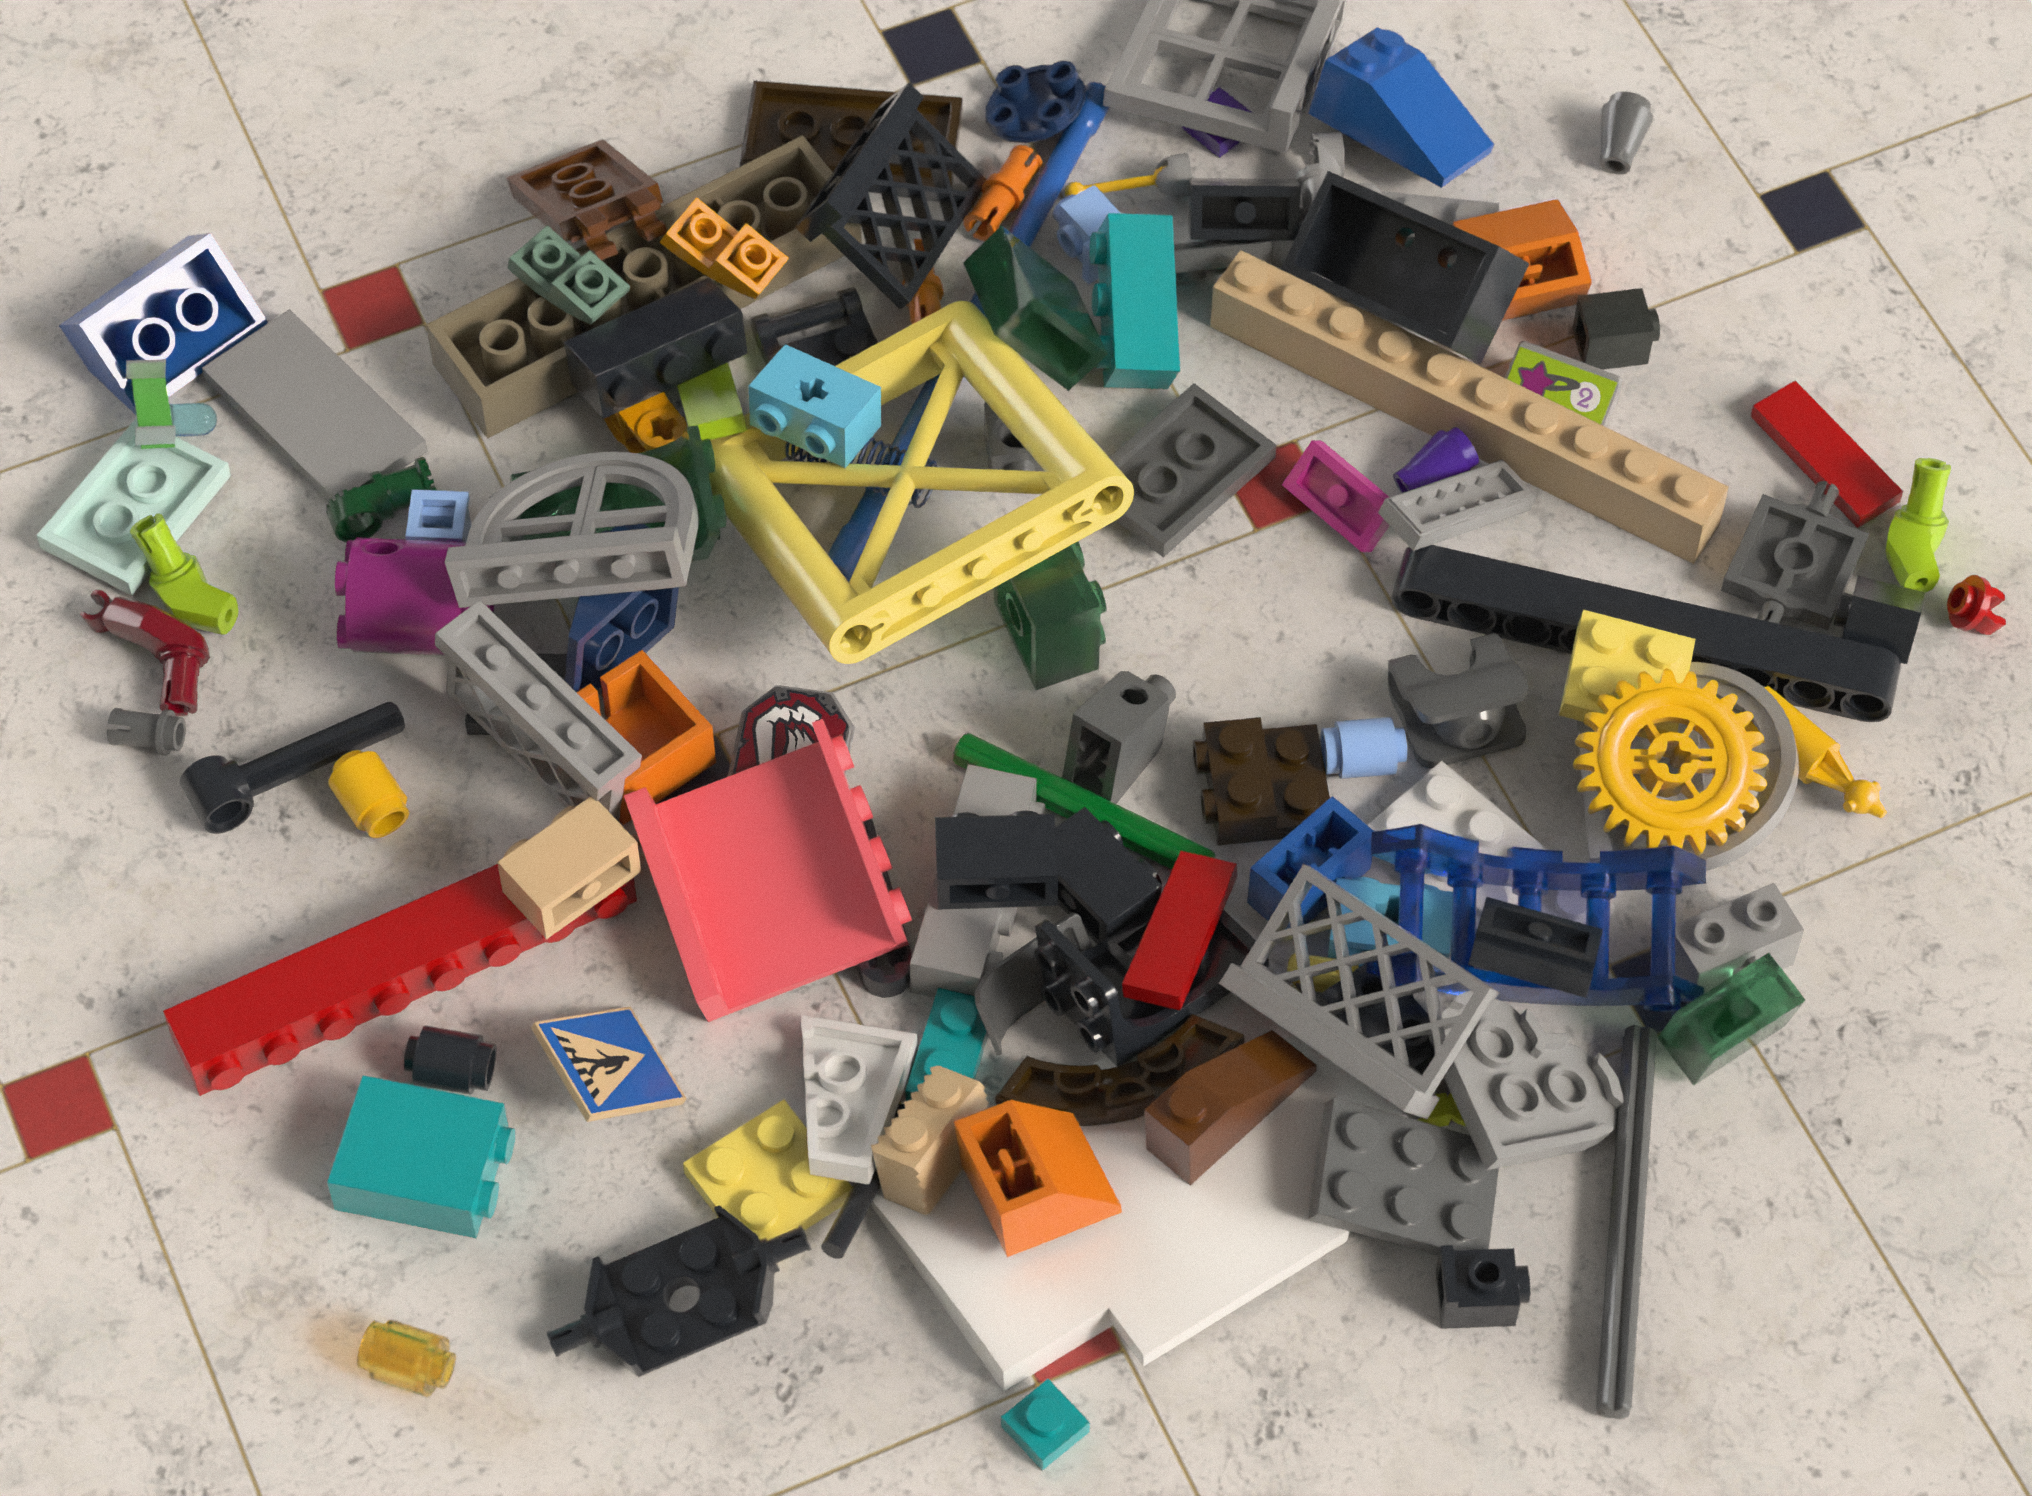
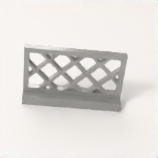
M480 600L436 632L435 646L448 657L446 692L565 808L573 805L577 806L592 796L619 822L625 779L640 767L642 755Z
M1305 864L1301 867L1241 966L1231 963L1219 983L1402 1111L1428 1119L1440 1100L1433 1093L1497 992ZM1312 885L1326 893L1330 918L1304 925L1300 905ZM1341 904L1353 912L1342 914ZM1367 920L1372 924L1376 949L1349 956L1344 925ZM1289 922H1290L1291 928H1290V929H1286V927L1288 926V924H1289ZM1332 929L1337 959L1310 966L1306 935ZM1387 934L1400 943L1388 946ZM1293 939L1298 966L1297 970L1277 975L1264 966L1265 961L1277 943ZM1409 951L1415 952L1419 955L1423 980L1396 987L1390 956ZM1378 960L1383 991L1356 997L1351 967ZM1433 965L1446 974L1435 977ZM1339 970L1344 1001L1322 1006L1316 1001L1313 976ZM1300 980L1302 991L1290 984V982ZM1459 982L1474 992L1460 1015L1442 1019L1438 987ZM1425 991L1430 1023L1403 1029L1398 998ZM1385 1001L1390 1033L1369 1038L1362 1033L1358 1008ZM1346 1011L1348 1023L1335 1014ZM1452 1028L1446 1037L1445 1030ZM1432 1033L1436 1055L1424 1074L1409 1065L1405 1040ZM1392 1043L1394 1054L1382 1047V1045Z

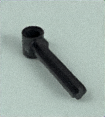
M386 702L238 766L234 759L227 761L225 757L219 755L199 759L182 773L180 785L205 830L212 834L225 833L237 828L248 819L254 807V796L337 761L351 751L362 750L403 732L405 729L404 718L396 704Z

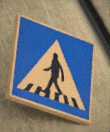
M631 1006L534 1022L531 1027L586 1122L683 1105L687 1099Z

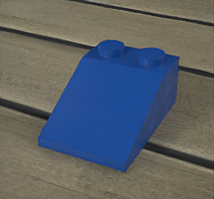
M1377 27L1325 60L1308 112L1309 115L1440 188L1491 154L1494 143L1423 52L1406 43L1400 34Z

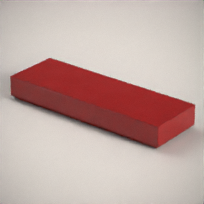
M1796 380L1753 405L1750 417L1815 485L1821 481L1828 482L1825 495L1831 483L1838 488L1839 495L1835 499L1834 504L1857 528L1900 503L1903 490Z
M1180 851L1123 980V997L1181 1011L1237 880V863Z

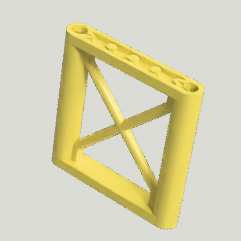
M968 301L951 303L835 366L880 386L881 406L940 374L900 466L849 463L844 468L835 463L780 461L786 458V441L778 437L766 435L758 428L751 426L749 413L744 415L747 427L745 432L697 443L690 456V466L694 474L832 657L844 664L857 663L1114 522L1128 510L1134 496L1133 485L977 306ZM963 377L966 378L1044 471L925 467ZM791 443L789 445V456L791 455ZM773 483L890 488L849 582ZM915 489L1042 494L873 587Z

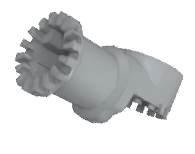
M1341 132L1312 133L1310 136V141L1315 142H1310L1309 146L1315 147V150H1309V155H1315V159H1310V164L1298 171L1294 177L1300 184V195L1303 208L1300 210V226L1312 205L1327 171L1344 177V145Z

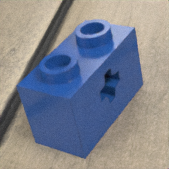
M1332 796L1250 867L1247 904L1269 921L1303 864L1312 867L1334 883H1336L1337 878L1353 879L1362 877L1371 869L1376 832ZM1312 885L1300 905L1304 925L1312 921L1328 906L1326 893ZM1289 922L1288 926L1286 927V929H1290V928H1291L1290 922Z

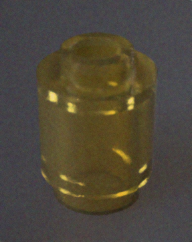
M393 1319L388 1320L386 1323L374 1320L366 1329L361 1340L357 1355V1367L368 1371L369 1377L372 1380L424 1397H430L436 1388L444 1389L448 1385L455 1368L456 1354L449 1351L450 1341L446 1336Z

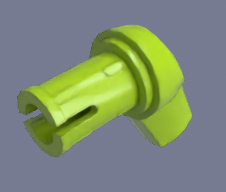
M1918 458L1915 460L1908 502L1895 512L1889 527L1885 550L1888 563L1900 586L1925 593L1933 590L1939 581L1940 573L1934 553L1943 540L1949 523L1942 508L1951 465L1938 459Z
M155 514L154 517L149 515L135 523L130 529V534L140 550H142L152 569L149 580L150 586L168 611L193 628L221 635L230 632L239 614L238 603L233 594L207 584L197 557L186 552L183 553L171 534V530L162 514Z

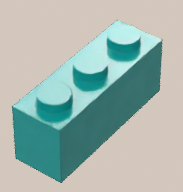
M1108 213L1099 230L1092 232L1089 245L1090 263L1098 265L1099 283L1094 284L1092 291L1093 316L1100 317L1101 335H1097L1094 345L1095 367L1103 369V387L1168 389L1180 372L1173 215Z

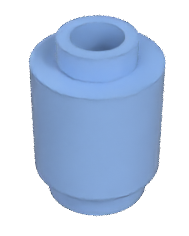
M1391 717L1335 721L1334 727L1321 729L1320 743L1326 774H1338L1340 779L1395 775L1398 763L1407 761L1405 730L1403 727L1395 728Z

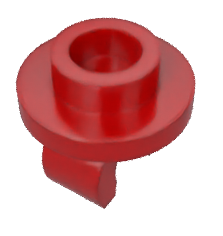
M1968 576L1962 582L1957 583L1949 593L1947 610L1951 625L1962 631H1969L1974 628L1984 635L1993 634L2006 625L2005 618L1995 615L1991 611L2005 600V594L1999 589L1991 587L1989 581L1981 576Z

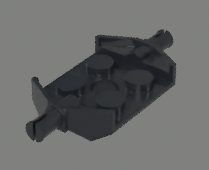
M719 1205L714 1207L718 1218L604 1265L599 1256L593 1258L584 1305L585 1314L581 1315L579 1320L547 1332V1337L550 1340L549 1343L554 1354L558 1357L560 1354L591 1342L595 1349L598 1347L604 1348L623 1367L640 1377L766 1324L773 1306L774 1273L780 1271L777 1263L807 1250H812L802 1225L769 1240L766 1237L760 1240L757 1234ZM695 1286L700 1290L699 1299L691 1309L676 1312L669 1308L671 1296L679 1288Z

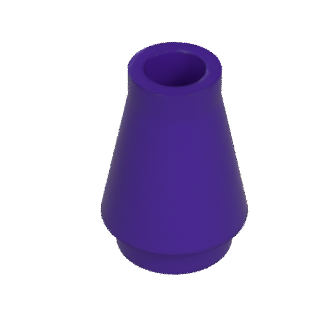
M1453 427L1447 432L1439 430L1403 468L1393 474V479L1400 492L1404 493L1470 471L1471 468L1479 464V457L1468 437L1459 428Z

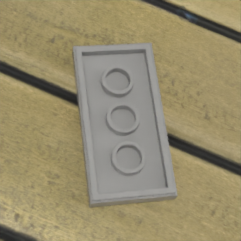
M290 309L202 368L205 380L328 501L330 498L335 501L334 495L337 493L343 496L342 490H351L352 487L358 488L371 484L369 473L379 471L384 475L403 469L415 461V459L428 452L426 440Z

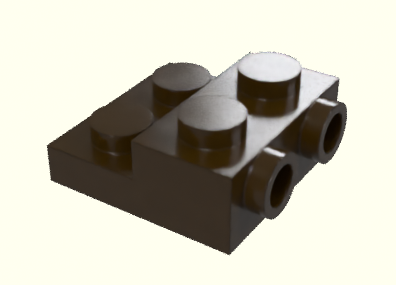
M1261 717L1204 722L1202 739L1193 740L1196 775L1206 774L1208 789H1201L1200 793L1204 824L1214 823L1217 846L1284 839L1330 799L1317 724L1263 729Z

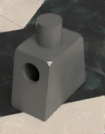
M1120 671L1073 713L1062 778L1117 804L1157 755L1162 746L1170 704L1176 698V691L1173 685L1166 678L1157 674L1150 675L1145 681L1129 671Z

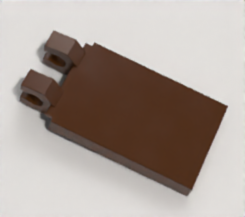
M604 139L507 177L514 199L545 226L548 225L566 242L574 243L582 240L587 252L590 250L600 260L618 254L615 243L609 241L605 234V231L613 226L632 220L639 236L647 241L667 233L665 223L659 221L654 212L662 207L661 203H664L658 183Z

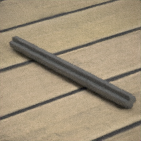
M1631 1025L1625 1029L1622 1042L1620 1087L1624 1099L1623 1104L1617 1111L1596 1411L1600 1416L1614 1419L1627 1418L1632 1408L1657 1033L1653 1028Z

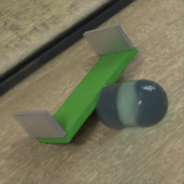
M166 359L126 361V379H131L138 424V427L135 428V445H141V449L175 447V436H205L211 433L217 424L216 412L208 404H169L165 378Z

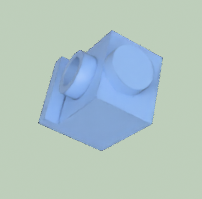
M1095 185L1077 195L1072 194L1063 198L1053 211V217L1059 223V229L1057 230L1058 241L1069 257H1077L1082 263V278L1088 285L1098 279V265H1092L1089 257L1091 234L1099 230L1108 213H1120Z
M412 490L406 539L466 542L471 528L468 508L469 492Z

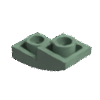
M548 225L515 252L508 261L507 269L532 290L566 313L589 324H592L629 292L630 285L593 252L589 250L585 255L581 256Z

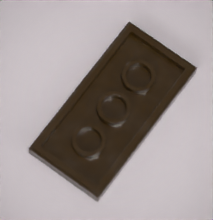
M753 80L740 167L804 136L833 172L875 110L896 92ZM922 94L924 98L916 110L958 149L963 97ZM909 130L908 133L913 151L926 154L923 143ZM889 163L894 182L906 183L901 164ZM918 167L923 186L935 187L930 168ZM947 171L952 188L954 173Z

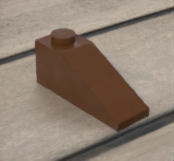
M1271 1030L1186 1072L1144 1110L1146 1150L1189 1185H1192L1317 1071V1064Z

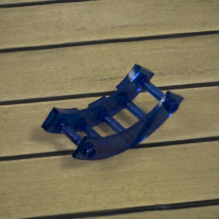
M1423 824L1372 832L1371 855L1395 864L1394 870L1400 873L1398 925L1422 941L1424 874L1429 873L1447 877V885L1453 888L1451 961L1500 992L1495 999L1547 1005H1644L1646 1010L1654 1012L1677 1011L1681 1008V1002L1704 999V987L1675 975L1676 895L1682 893V886L1706 883L1705 859L1678 846L1671 845L1647 849L1600 851V863L1563 862V851L1511 847L1507 849V857L1479 853V841L1445 833ZM1483 884L1512 887V893L1518 895V906L1540 912L1542 911V896L1547 895L1548 890L1580 891V896L1586 899V925L1603 929L1587 997L1584 998L1496 972L1475 969L1474 966L1468 965L1476 935L1477 888L1482 887ZM1646 890L1648 894L1652 895L1651 976L1609 978L1610 899L1616 897V891ZM1409 951L1396 956H1390L1396 987L1423 980L1419 955L1415 952ZM1378 960L1367 962L1366 972L1381 977ZM1433 965L1435 977L1446 974ZM1459 982L1437 988L1438 992L1460 995L1470 990Z

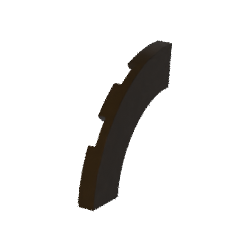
M1191 1014L1184 1024L1169 1037L1148 1050L1138 1053L1137 1061L1118 1067L1101 1070L1097 1064H1055L1026 1056L995 1096V1103L999 1105L1009 1100H1015L1073 1113L1080 1126L1104 1125L1136 1119L1144 1116V1110L1186 1072L1244 1044V1034Z

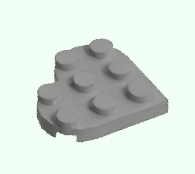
M1469 990L1456 996L1442 1011V1019L1460 1015L1474 992ZM1497 991L1444 1076L1485 1169L1490 1170L1584 1151L1600 1143L1614 1129L1617 1109L1623 1104L1624 1097L1618 1076L1600 1053L1592 1058L1582 1048L1568 1043L1572 1036L1566 1033H1545L1533 1013L1528 1009L1520 1014L1508 1003L1495 999L1500 993ZM1452 1028L1445 1030L1446 1037ZM1432 1033L1428 1034V1038L1431 1044L1433 1045L1435 1052Z

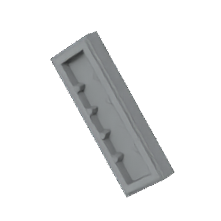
M1499 460L1386 498L1378 513L1405 543L1415 551L1530 511L1538 496L1504 460Z

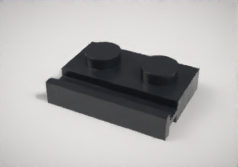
M1486 897L1468 965L1586 998L1593 977L1603 929Z

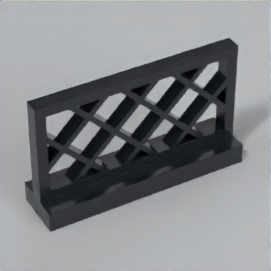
M910 82L875 110L795 226L809 242L823 234L899 309H902L911 302L982 192V185L986 181V178L916 110L924 96ZM909 130L923 143L926 154L913 151L908 133ZM889 163L901 164L906 183L894 182ZM918 167L930 168L935 187L923 186ZM947 171H952L967 186L965 191L952 190ZM868 192L881 194L886 213L873 212ZM898 196L911 199L915 217L903 216ZM927 200L940 203L944 221L932 220ZM846 223L861 224L866 244H860L844 228ZM878 227L891 229L895 248L882 245ZM907 230L920 232L925 251L912 250ZM887 261L900 262L905 281L904 285L890 273Z

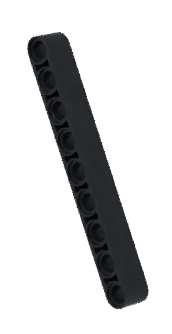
M1429 545L1415 551L1410 547L1405 549L1391 596L1392 604L1398 611L1416 619L1486 635L1495 633L1503 639L1572 654L1578 622L1583 610L1696 639L1691 662L1715 664L1738 671L1752 678L1763 687L1770 686L1793 706L1863 722H1881L1891 715L1901 670V661L1898 656L1882 647L1436 545Z

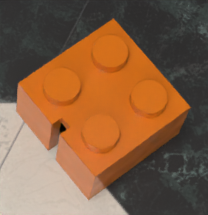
M643 650L600 677L605 715L608 717L606 721L642 755L640 767L625 779L619 822L622 825L632 820L624 795L646 787L656 804L716 763L713 726ZM589 684L578 691L577 694L601 716L598 691L592 684Z

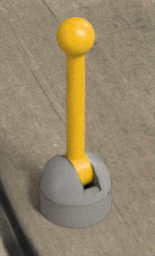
M1182 153L1164 158L1156 166L1153 175L1082 185L1075 181L1070 182L1064 189L1065 197L1072 194L1077 195L1093 185L1102 193L1155 185L1161 193L1168 197L1189 196V178H1192L1188 153Z

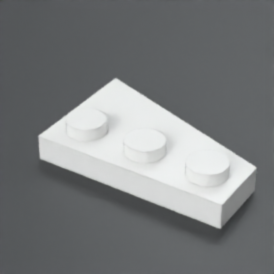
M801 1015L810 1174L870 1184L876 1168L871 1145L879 1143L877 1137L885 1135L884 1128L891 1126V1119L894 1118L918 1051L917 1034Z

